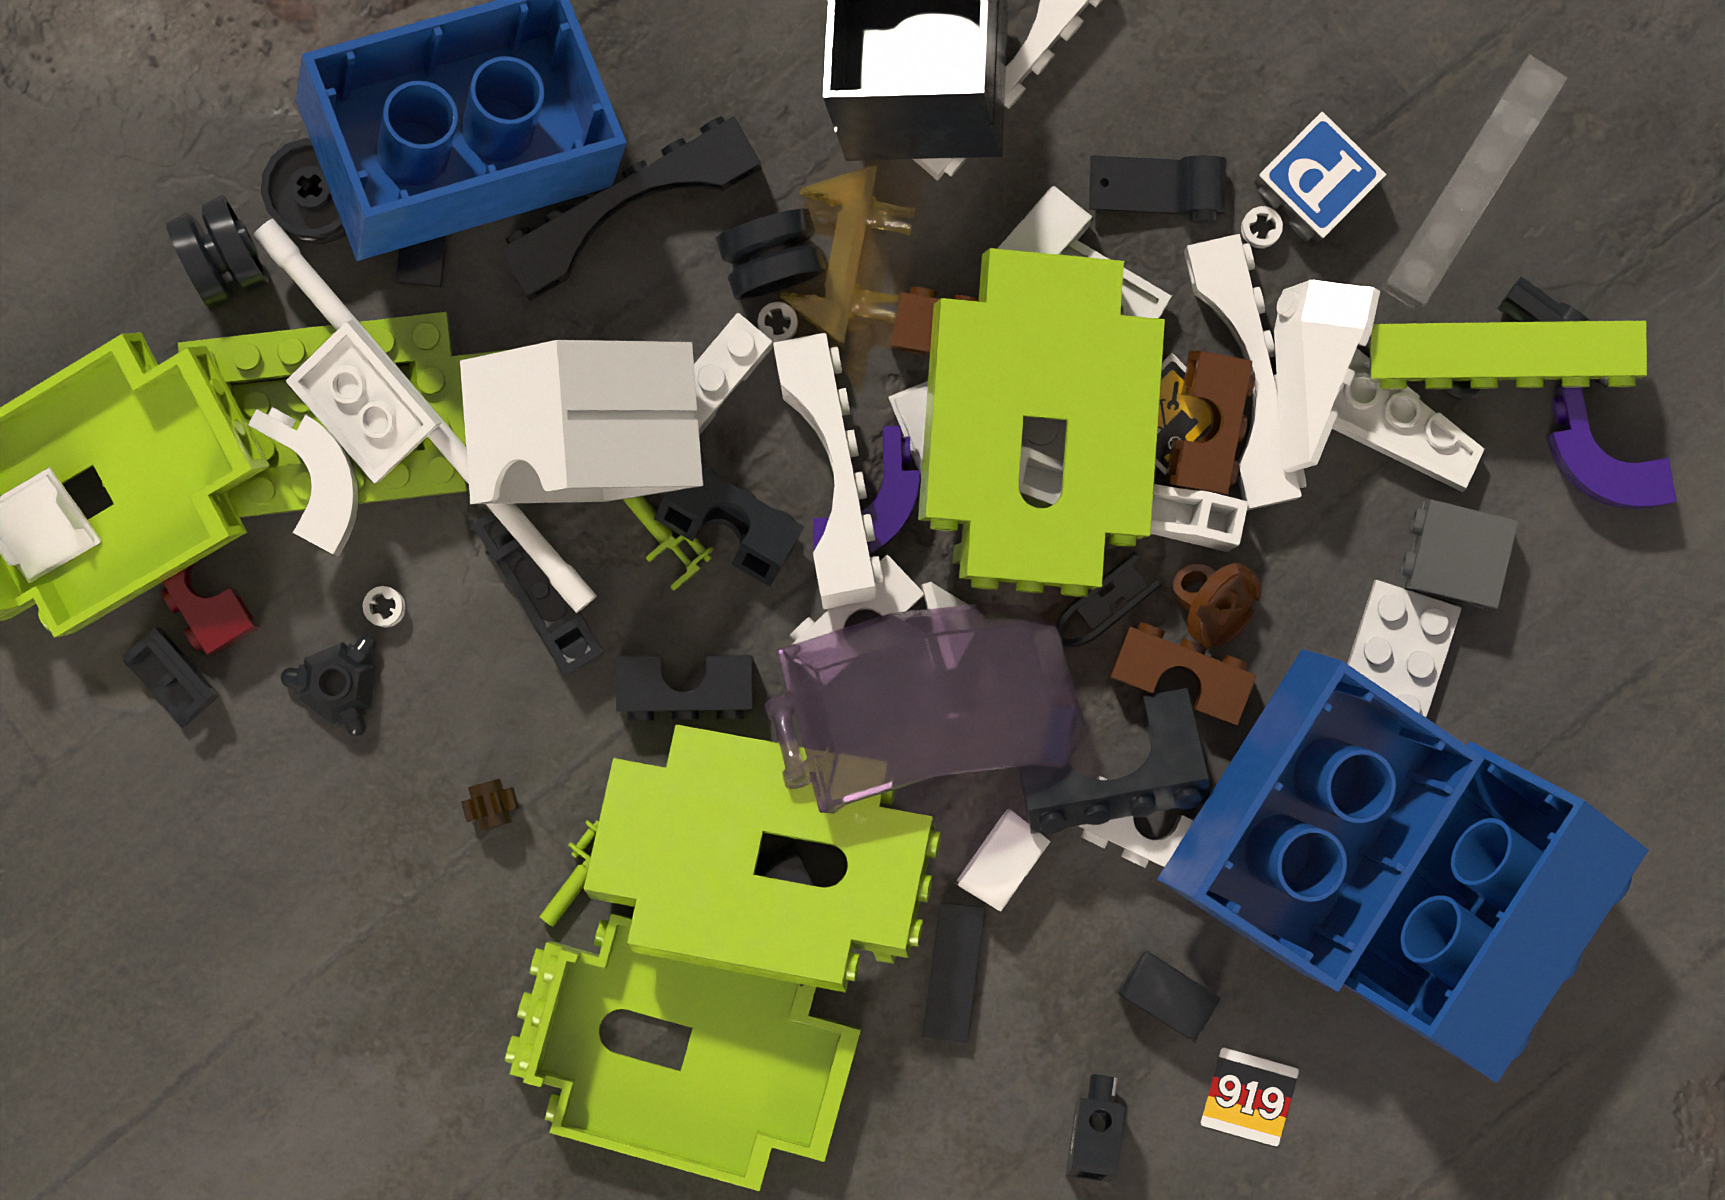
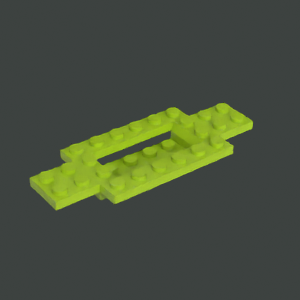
M447 312L361 321L360 324L396 365L409 364L397 367L466 446L460 361L507 350L453 356ZM332 325L178 342L179 352L188 347H207L247 424H249L256 409L268 415L273 407L296 420L292 427L296 431L305 415L325 427L288 385L287 379L240 385L231 384L290 377L337 331ZM250 427L270 467L226 492L239 517L306 510L311 497L312 484L309 470L303 459L291 448ZM428 437L385 478L375 484L347 453L357 479L358 504L468 491L467 482Z

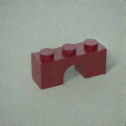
M195 562L164 580L163 584L166 588L160 592L170 610L174 614L181 611L189 626L184 629V632L197 652L204 649L207 655L214 656L260 627L236 589L228 588L211 598L201 597L194 590L191 582L192 570L197 563Z

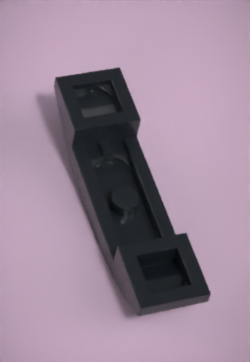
M492 511L472 523L478 536L511 585L566 677L605 653L581 612L576 613L552 586L548 576Z

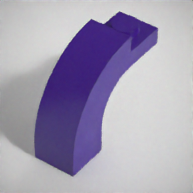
M1560 386L1555 389L1557 397L1551 399L1552 413L1555 423H1562L1563 431L1554 432L1546 437L1556 464L1564 476L1577 489L1598 502L1624 509L1653 508L1677 502L1669 457L1640 463H1628L1612 458L1597 445L1591 434L1582 387L1565 388Z
M883 426L884 478L882 487L876 499L866 509L861 511V515H871L875 541L867 542L869 556L885 547L901 531L911 515L918 494L920 470L902 471V464L911 463L910 436L901 437V426ZM813 518L814 550L825 532L829 518Z

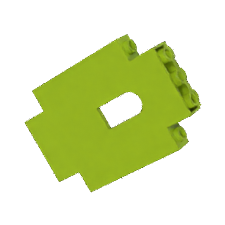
M990 248L982 254L979 302L941 298L934 303L918 520L930 521V529L940 531H957L958 524H963L962 542L954 545L953 564H960V579H972V588L998 589L999 582L1016 583V591L1043 593L1044 586L1061 587V595L1088 597V589L1093 590L1102 587L1105 536L1109 537L1110 545L1136 546V539L1150 536L1165 319L1120 315L1124 261ZM1023 416L1066 420L1062 490L1058 500L1047 508H1036L1024 501L1019 491Z
M141 332L121 334L0 407V496L49 467L60 482L64 484L94 466L114 505L88 519L102 540L99 544L31 583L27 582L16 565L9 566L0 554V621L11 619L37 604L39 619L43 626L51 631L54 638L73 634L247 533L226 492L270 467L206 346L188 347L158 365Z
M675 725L666 768L613 758L584 890L590 899L635 907L627 940L628 946L634 953L846 992L848 980L856 981L859 971L860 954L854 953L855 948L872 951L876 961L894 964L896 956L909 958L911 946H919L923 930V920L917 919L920 901L928 902L932 875H926L929 857L936 859L938 856L941 832L935 831L936 826L933 816L884 808L885 804H893L897 787V778L891 777L890 767L886 762ZM763 833L822 843L839 848L845 854L848 862L844 878L834 886L823 888L755 875Z
M616 912L610 914L609 921L600 920L594 940V945L601 947L600 954L552 941L546 942L544 950L536 948L529 974L537 976L532 994L524 992L517 1014V1018L524 1020L520 1037L512 1035L505 1062L512 1063L509 1074L524 1078L523 1083L542 1087L546 1084L562 1089L560 1096L556 1094L551 1095L545 1120L552 1122L550 1133L756 1191H760L772 1148L825 1162L861 1027L809 1013L816 987L809 985L801 987L798 983L634 953L627 944L633 917ZM625 1009L693 1028L681 1071L610 1051L603 1044L600 1037V1025L604 1017L614 1010Z

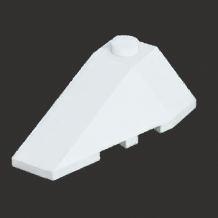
M1308 280L1283 290L1277 302L1278 314L1274 328L1282 470L1291 473L1318 464L1338 415L1337 409L1333 407L1335 399L1344 384L1350 386L1355 371L1349 369L1351 360L1358 344L1366 346L1371 335L1380 295L1379 290L1373 287Z

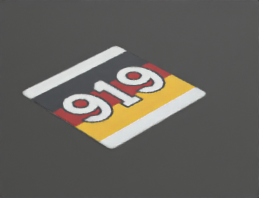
M1222 1048L1201 1125L1272 1146H1278L1299 1070L1295 1067Z

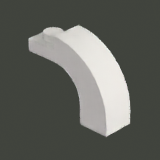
M273 407L268 415L256 409L248 425L294 450L303 459L310 473L312 484L311 497L293 533L339 557L355 524L359 496L355 471L345 449L325 427L307 415L304 416L296 431L292 428L296 420Z

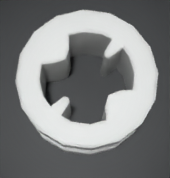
M1259 206L1253 208L1246 214L1241 223L1243 239L1254 248L1264 249L1270 247L1279 239L1282 233L1283 223L1281 217L1270 207ZM1257 216L1267 217L1265 223L1269 220L1273 223L1274 229L1267 233L1266 239L1257 238L1258 232L1253 235L1249 227L1256 223Z
M769 303L763 307L758 316L759 330L773 342L792 339L797 332L798 321L796 313L786 303ZM774 311H782L783 318L791 320L789 329L783 327L784 333L780 335L773 334L772 327L765 326V319L767 316L772 319L771 313Z
M379 586L370 590L365 596L362 605L364 615L368 621L385 628L398 624L406 611V604L402 595L395 589L386 586ZM380 595H383L387 600H395L396 607L395 609L390 608L393 614L387 619L384 615L380 613L374 614L373 604L379 605L375 600Z

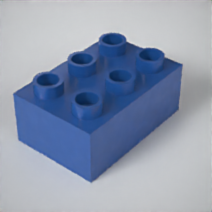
M495 0L303 53L301 57L295 101L356 261L613 186L627 142L570 0Z
M1302 649L1157 880L1297 972L1339 992L1483 762L1484 757L1344 661Z
M1469 741L1467 746L1483 756V762L1343 985L1391 1018L1498 1083L1511 1061L1517 1058L1527 1047L1532 1029L1562 983L1567 981L1577 970L1582 952L1612 906L1617 904L1626 895L1631 885L1632 875L1649 849L1585 800Z

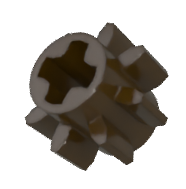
M501 778L468 787L471 799L461 801L466 822L477 820L479 831L512 822L510 810L519 808L514 787L503 789Z

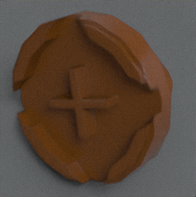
M1238 563L1226 565L1217 572L1204 564L1187 565L1176 573L1172 583L1177 602L1189 611L1187 619L1188 633L1193 640L1205 648H1210L1213 644L1217 647L1224 646L1239 636L1253 617L1254 611L1250 609L1253 599L1259 601L1261 596L1260 578L1253 570L1244 564ZM1193 582H1205L1196 593L1185 591L1187 586Z

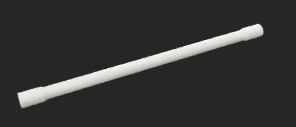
M271 219L264 223L253 234V237L274 262L289 274L336 330L347 321L354 320L442 421L428 438L469 484L467 450L463 442L305 260L299 248L277 222ZM486 504L548 576L552 586L576 613L596 598L597 595L575 569L560 557L516 504Z

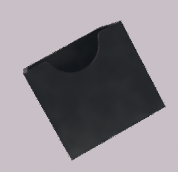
M828 0L823 99L833 127H835V132L846 161L1002 157L1008 27L1007 0Z

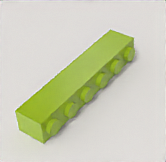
M1646 321L1373 324L1369 337L1370 382H1380V389L1383 390L1407 389V381H1425V389H1451L1452 381L1470 380L1471 388L1474 389L1498 388V380H1516V388L1544 387V380L1562 379V387L1565 388L1590 387V379H1608V387L1636 386L1635 379H1642L1647 375Z

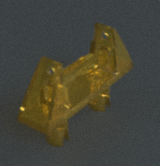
M869 166L800 188L799 192L800 198L821 201L830 204L829 206L832 207L834 205L841 206L842 210L839 212L825 283V288H827L825 298L817 297V294L810 296L781 291L780 299L822 333H826L828 338L841 347L845 346L849 319H854V316L857 315L894 323L896 313L875 305H898L899 295L860 289V284H856L866 231L870 232L872 227L904 233L910 236L912 225L892 217L914 218L916 207H905L876 201V196H873L877 176V166Z

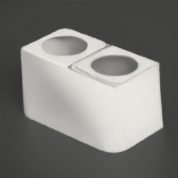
M1052 186L997 249L1059 255L1073 238L1078 240L1093 222V216L1055 186Z
M1008 808L957 879L959 884L956 885L1001 912L1051 841L1041 833L1031 834L1029 824Z

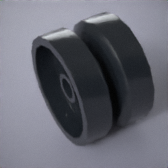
M303 138L285 144L271 156L262 173L261 195L266 211L288 235L304 243L327 244L342 239L346 236V232L310 138ZM314 186H319L322 190L317 198L311 194L308 196L309 190Z
M224 195L202 205V218L208 234H205L196 218L188 213H184L166 222V228L174 248L195 289L210 311H214L232 302L233 290L226 275L227 272L230 273L237 286L248 294L268 284V278L258 257L259 253L243 221L238 218Z
M800 208L763 216L729 229L715 237L723 262L730 264L747 262L733 269L728 275L735 300L755 298L807 282L827 272L821 247L814 245L798 246L811 239L815 234L809 209Z

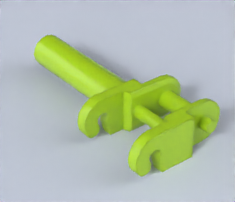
M643 496L622 499L660 543L646 557L648 562H651L658 554L669 548L686 565L687 572L670 586L673 591L677 590L681 584L688 581L701 570L697 566L699 562L704 559L707 563L712 559L709 554L714 548L709 547L705 549L696 537L693 542L682 535L675 540L672 536L673 531L670 528L654 520L657 512ZM684 540L699 555L692 562L678 547Z
M586 820L585 823L589 829L576 845L571 842L568 844L574 850L571 853L572 856L577 858L580 854L586 860L582 865H578L539 916L552 927L556 925L584 888L591 858L584 850L596 835L599 823L597 820L594 824Z

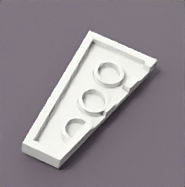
M1356 348L1349 365V369L1355 371L1350 386L1344 384L1335 399L1333 407L1337 409L1338 415L1332 429L1463 492L1470 482L1484 448L1440 412L1435 413L1419 399L1420 396L1408 386L1407 389L1383 390L1380 389V382H1370V358Z

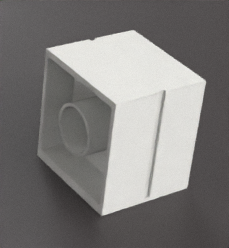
M554 340L460 361L470 504L608 502L703 486L698 420H695L694 412L697 411L692 342Z

